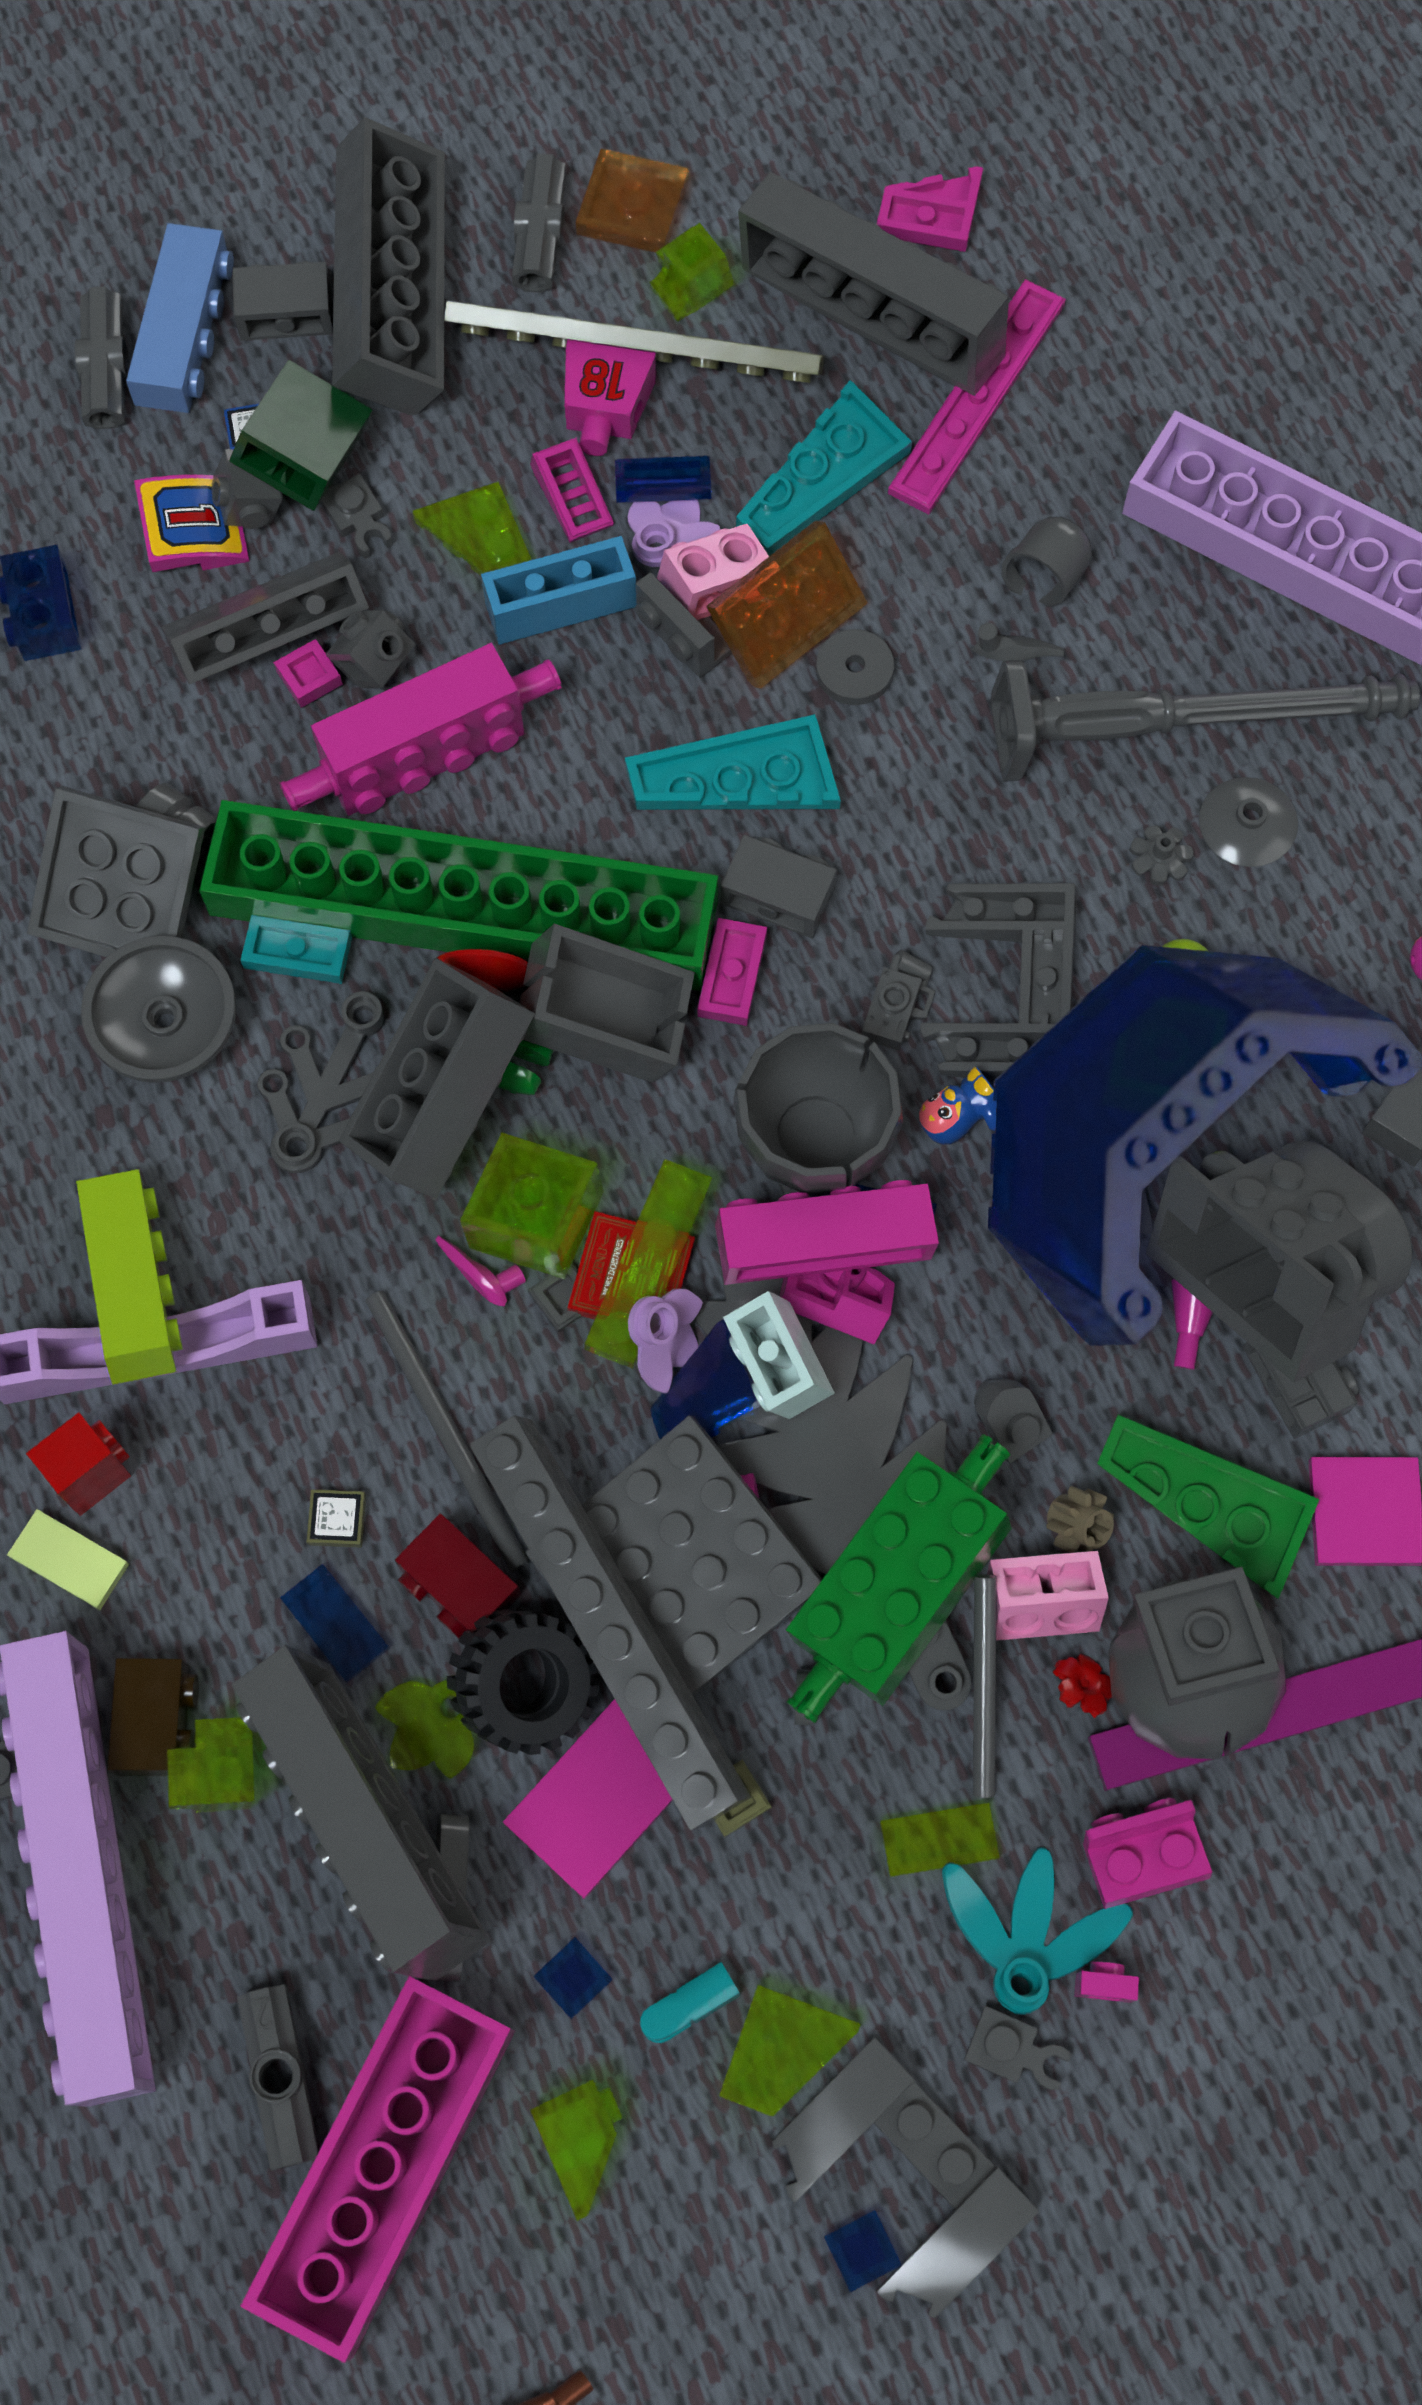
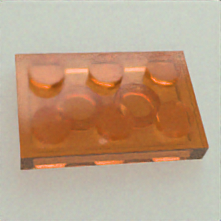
M815 520L709 603L706 608L747 680L755 688L761 689L868 604L826 523Z

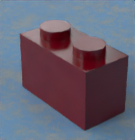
M441 1513L395 1559L398 1568L403 1572L397 1581L417 1601L421 1602L428 1596L438 1605L442 1611L436 1618L457 1639H460L464 1632L474 1635L478 1631L474 1622L483 1616L494 1619V1611L508 1609L521 1596L518 1585Z

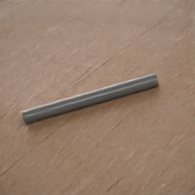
M990 1574L974 1576L973 1796L979 1798L995 1796L997 1576Z

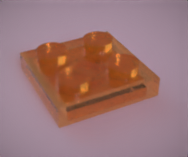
M600 149L575 222L576 235L665 255L689 182V168Z

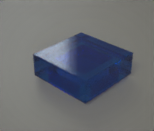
M576 1937L533 1976L571 2020L613 1981L610 1975Z
M876 2210L823 2236L850 2293L902 2265Z

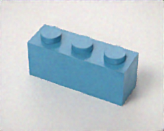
M622 536L481 574L485 604L498 645L631 609L636 606V576Z

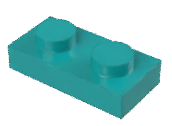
M251 915L240 961L244 969L342 984L352 936L350 930Z

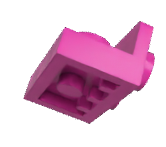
M1175 1798L1162 1799L1144 1808L1145 1813L1124 1819L1123 1814L1115 1813L1101 1817L1091 1824L1092 1828L1085 1832L1083 1846L1104 1909L1211 1878L1213 1872L1193 1820L1196 1810L1192 1800L1177 1804Z

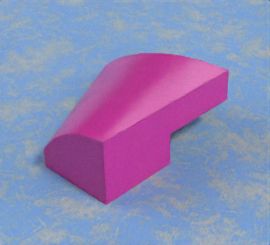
M868 1267L786 1277L783 1279L779 1296L790 1301L796 1314L875 1344L891 1315L895 1283L880 1271Z

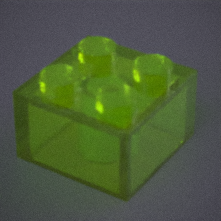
M501 1132L460 1219L469 1248L565 1279L594 1215V1211L604 1193L598 1163Z

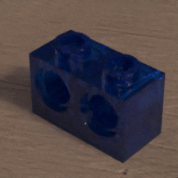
M58 545L0 556L3 575L0 576V601L3 606H9L10 617L3 618L4 631L9 647L18 646L24 661L82 650L67 566ZM33 582H39L37 585L33 587H27L29 584ZM41 623H48L40 629H33Z

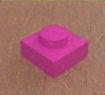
M316 639L274 662L276 672L300 708L343 685L340 674L325 655L326 653Z
M1090 1962V1971L1076 1973L1074 1997L1132 2003L1138 2000L1139 1977L1124 1975L1125 1965Z

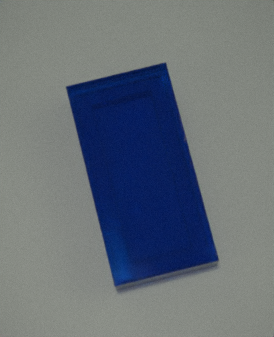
M709 456L617 459L615 460L616 503L711 499Z
M324 1564L320 1565L280 1597L346 1683L390 1649Z

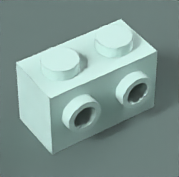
M767 1291L723 1317L732 1335L729 1338L730 1345L740 1362L747 1366L754 1381L752 1390L765 1411L791 1419L835 1394L790 1301Z

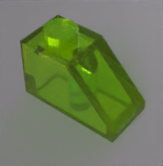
M594 2079L530 2109L577 2221L589 2216L619 2135L614 2123L623 2119L610 2086L599 2090Z

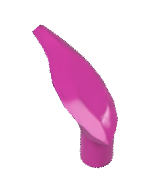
M441 1236L436 1238V1242L443 1252L461 1271L468 1282L485 1299L495 1305L504 1307L507 1302L505 1294L526 1282L523 1272L516 1264L494 1276L487 1267L469 1258L453 1243Z

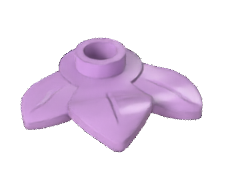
M693 492L677 497L662 506L649 496L641 494L634 501L628 512V524L635 534L632 540L634 556L640 563L650 567H660L664 550L669 549L674 544L679 542L688 543L710 536L715 531L720 530V526L717 524L700 522L699 502L696 494ZM656 542L663 544L659 547H649L652 543Z
M673 1289L662 1298L656 1296L642 1297L633 1305L629 1314L628 1330L631 1339L638 1346L637 1364L640 1375L650 1388L661 1393H667L670 1389L673 1375L672 1367H684L694 1364L700 1352L697 1339L689 1323L695 1319L703 1302L697 1295L687 1289Z

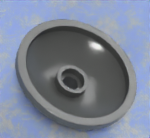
M173 936L141 938L113 951L92 973L84 990L81 1005V1020L86 1038L102 1062L120 1075L150 1083L178 1080L205 1067L225 1046L231 1035L236 1018L234 988L228 973L220 961L199 944ZM163 1014L174 1016L172 1024L167 1027H159L156 1023Z

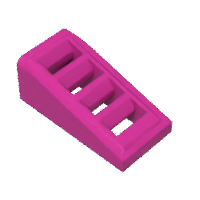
M577 438L532 454L530 466L570 543L614 526L612 517ZM568 464L572 465L574 470L553 477L551 471ZM577 479L582 484L563 493H560L558 488ZM587 494L590 501L570 509L567 508L566 502ZM593 510L596 511L599 519H594L575 527L572 518Z

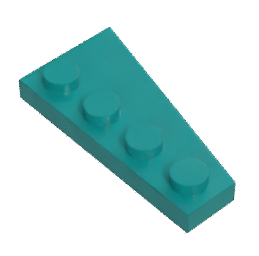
M849 380L840 391V398L830 409L826 408L815 421V428L802 443L798 442L789 452L788 460L776 474L772 473L739 512L736 516V527L748 524L770 557L910 454L912 441Z

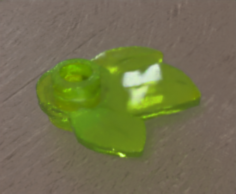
M447 1680L441 1681L433 1687L417 1681L405 1682L389 1690L377 1702L375 1706L377 1712L385 1719L399 1726L394 1734L390 1749L389 1763L394 1770H417L435 1761L440 1771L448 1779H452L470 1762L475 1746L471 1731L460 1721L463 1715L459 1713L454 1718H447L441 1712L443 1702L449 1698L456 1697V1692L447 1688Z

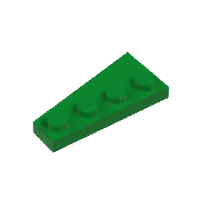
M1117 1415L1097 1465L1233 1567H1243L1245 1576L1276 1599H1279L1320 1499Z

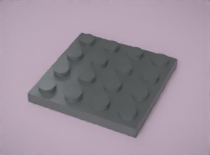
M691 1415L686 1417L582 1504L692 1696L696 1695L799 1610L822 1581V1578L700 1423ZM528 1549L525 1553L533 1562V1564L537 1567L540 1573L543 1575L541 1569L539 1568L530 1550Z

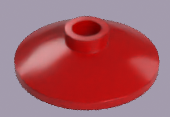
M482 949L451 951L436 957L483 980L502 993L525 987L523 983L528 962L520 957L504 952Z

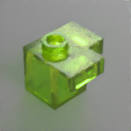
M700 222L656 252L662 269L649 282L654 293L677 322L698 311L734 285L726 255Z
M241 1717L195 1720L194 1748L167 1749L168 1809H193L195 1813L251 1809L255 1801L252 1730L244 1723Z

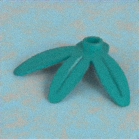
M1039 1847L1032 1854L1021 1875L1013 1901L1010 1938H1008L991 1903L962 1867L952 1862L947 1863L942 1870L947 1901L958 1927L977 1953L996 1969L993 1977L995 1996L1004 2008L1016 2014H1030L1038 2010L1048 1997L1049 1981L1071 1974L1096 1959L1118 1939L1133 1918V1909L1127 1903L1101 1909L1077 1921L1058 1935L1048 1946H1044L1053 1909L1054 1868L1050 1851L1045 1847ZM1012 1978H1024L1029 1984V1993L1027 1995L1017 1994L1011 1987Z

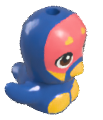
M976 1066L971 1069L967 1077L962 1079L960 1087L949 1085L928 1098L922 1104L919 1111V1122L923 1130L934 1142L941 1145H950L964 1137L981 1119H985L989 1129L996 1131L1000 1127L1001 1116L1007 1106Z

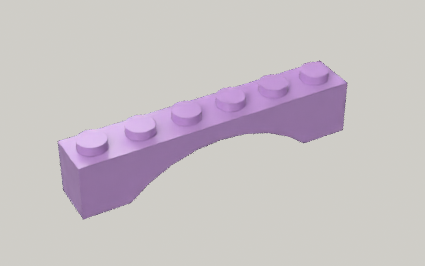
M302 1280L248 1289L210 1306L167 1317V1320L177 1318L183 1350L173 1352L176 1372L174 1373L318 1347L311 1300ZM99 1327L33 1328L0 1334V1401L3 1404L112 1385L104 1359Z

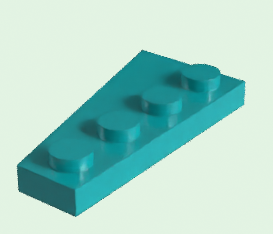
M815 714L625 757V768L637 810L840 809L841 799Z

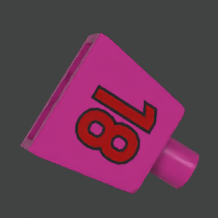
M567 339L565 365L566 428L582 431L579 445L584 453L592 456L604 455L607 451L610 436L632 438L656 382V352Z

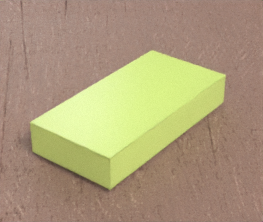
M36 1509L7 1554L11 1559L98 1610H101L130 1565L124 1559Z

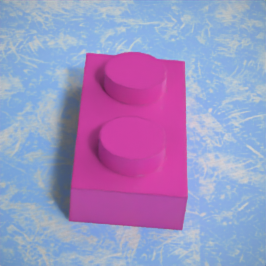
M718 918L698 1004V1017L747 1026L767 938V927Z

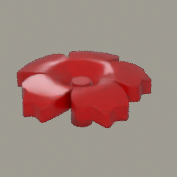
M1079 1654L1076 1659L1069 1657L1066 1660H1059L1054 1664L1053 1674L1063 1680L1058 1685L1060 1691L1059 1700L1064 1702L1068 1708L1080 1702L1082 1711L1090 1713L1094 1718L1099 1714L1102 1715L1107 1710L1106 1702L1112 1697L1110 1677L1105 1674H1099L1102 1671V1667L1089 1656Z

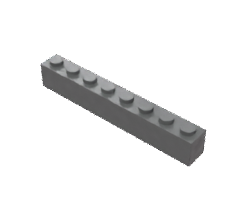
M514 1415L471 1442L469 1446L690 1831L708 1825L750 1799L751 1796L534 1422L531 1419Z

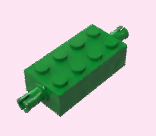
M984 1434L980 1436L978 1443L956 1473L952 1471L946 1472L928 1458L916 1452L786 1628L794 1643L814 1656L813 1660L816 1662L793 1696L789 1697L786 1701L788 1705L798 1713L804 1714V1717L815 1724L817 1722L818 1716L842 1683L846 1685L851 1683L883 1707L974 1582V1576L979 1575L1012 1529L1008 1514L987 1500L982 1493L1003 1462L1011 1455L998 1442L995 1446L991 1444L993 1439Z

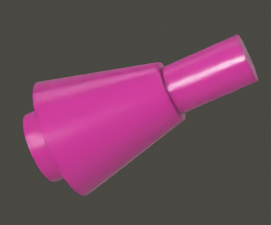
M1172 1279L1176 1333L1179 1334L1174 1367L1195 1370L1199 1339L1203 1337L1213 1312L1179 1282Z

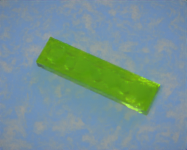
M664 1159L585 1341L584 1350L634 1369L638 1359V1346L631 1339L628 1330L630 1311L633 1305L642 1297L656 1296L662 1298L665 1295L710 1190L713 1177Z

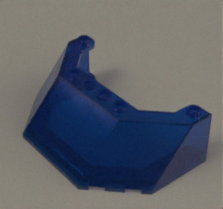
M1147 945L1139 946L994 1080L993 1101H997L996 1130L992 1134L990 1174L993 1175L992 1207L988 1208V1229L1075 1332L1090 1346L1136 1345L1158 1323L1163 1308L1158 1290L1139 1269L1142 1190L1288 1052L1324 1094L1332 1097L1354 1095L1362 1090L1371 1080L1386 1087L1399 1086L1408 1082L1422 1068V1055L1395 1022L1280 958Z

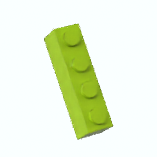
M139 1169L76 1181L104 1359L112 1385L176 1372L173 1352L183 1350L177 1318L167 1320L165 1307L175 1305L169 1274H159L158 1263L167 1261L162 1231L152 1232L150 1220L160 1218L154 1187L144 1189Z

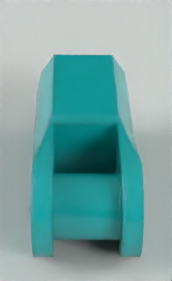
M722 1962L678 1988L676 1993H671L649 2006L643 2012L640 2018V2026L648 2040L654 2043L669 2041L689 2028L692 2023H698L740 1996L737 1987Z

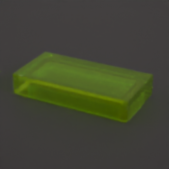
M989 1803L880 1821L889 1878L943 1869L950 1862L964 1866L1000 1859Z

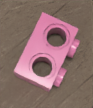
M744 524L731 529L717 530L710 536L688 543L679 542L664 550L657 579L697 620L766 597L776 566L749 525Z
M1098 1551L990 1560L987 1574L997 1576L996 1641L1100 1631L1109 1597Z

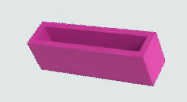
M909 1180L892 1181L884 1184L881 1189L861 1191L857 1186H846L845 1189L831 1191L827 1196L810 1198L808 1193L795 1192L781 1196L776 1202L758 1204L757 1200L751 1198L738 1199L729 1202L726 1208H719L715 1223L724 1285L931 1260L939 1244L928 1184L912 1185V1182Z

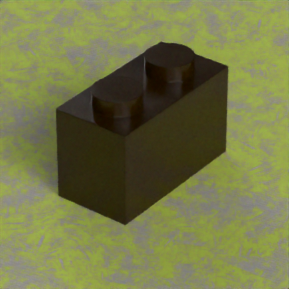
M116 1658L108 1771L117 1776L183 1777L184 1763H192L195 1755V1732L193 1729H187L188 1708H196L199 1697L198 1675L190 1674L191 1667L183 1659Z

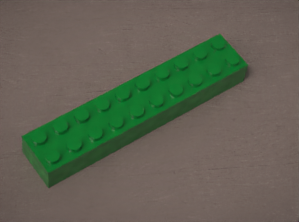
M221 800L199 891L210 916L250 922L251 915L350 930L352 938L442 952L466 949L493 950L520 957L527 962L532 943L553 924H557L693 971L695 973L691 990L702 991L718 905V875Z

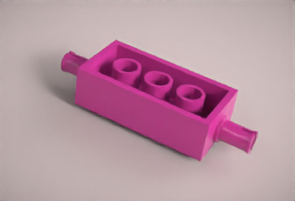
M491 642L310 725L320 760H318L320 766L292 779L280 782V787L293 811H298L299 808L333 793L340 800L347 816L358 811L360 814L375 812L384 805L386 798L401 791L407 794L418 792L428 785L430 778L446 770L450 773L463 771L474 762V757L489 750L499 753L513 747L519 737L524 735L521 711L524 710L523 705L554 690L561 689L560 678L549 659L511 677Z

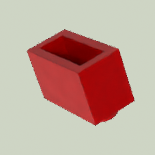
M79 1412L26 1453L56 1493L79 1516L83 1515L131 1477V1474L122 1464L130 1458L128 1453L100 1419L90 1425Z

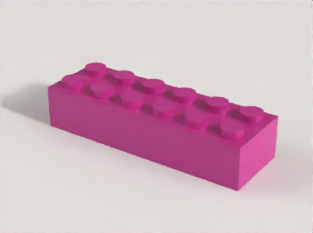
M408 1976L240 2307L343 2363L354 2358L515 2033L514 2030Z

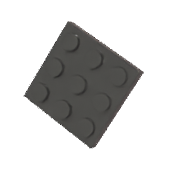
M65 786L55 788L27 934L107 957L121 946L141 938L151 936L182 938L205 827Z

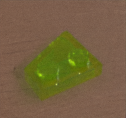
M499 482L412 511L415 523L420 528L427 529L443 542V546L456 557H460L469 563L471 569L480 576L482 573L532 560Z
M758 1985L719 2097L773 2117L858 2033L861 2024Z

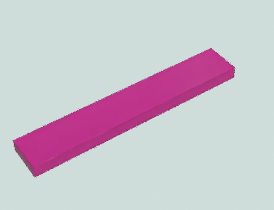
M1026 279L1023 281L1008 304L1005 358L975 396L955 386L888 487L889 495L928 515L931 513L1065 306V298Z

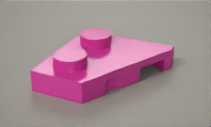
M983 167L968 168L967 176L945 181L942 174L923 178L917 183L903 182L885 186L877 225L883 231L903 241L966 252L982 181Z

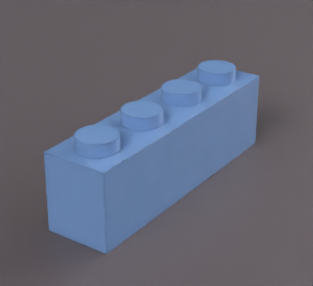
M167 223L126 380L135 406L189 413L193 397L200 398L203 393L204 373L201 365L203 358H211L214 333L211 330L213 318L220 319L222 316L224 294L221 286L223 279H231L234 267L232 251H227L222 230Z

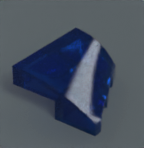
M724 1319L716 1323L673 1378L669 1391L661 1393L650 1407L659 1439L664 1437L689 1415L694 1416L712 1438L721 1433L720 1426L761 1406L752 1390L753 1381L746 1366L740 1362L730 1345L729 1338L732 1335Z

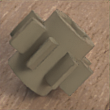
M1074 1486L1069 1487L1068 1494L1058 1496L1051 1503L1047 1514L1048 1524L1046 1528L1058 1533L1053 1545L1069 1553H1075L1076 1551L1088 1552L1105 1545L1110 1539L1114 1527V1514L1102 1509L1107 1497L1091 1489L1083 1491Z

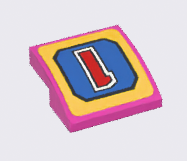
M169 475L134 480L148 560L152 572L199 563L203 571L249 562L243 526L224 525L220 506H215L213 503L211 489L214 475Z

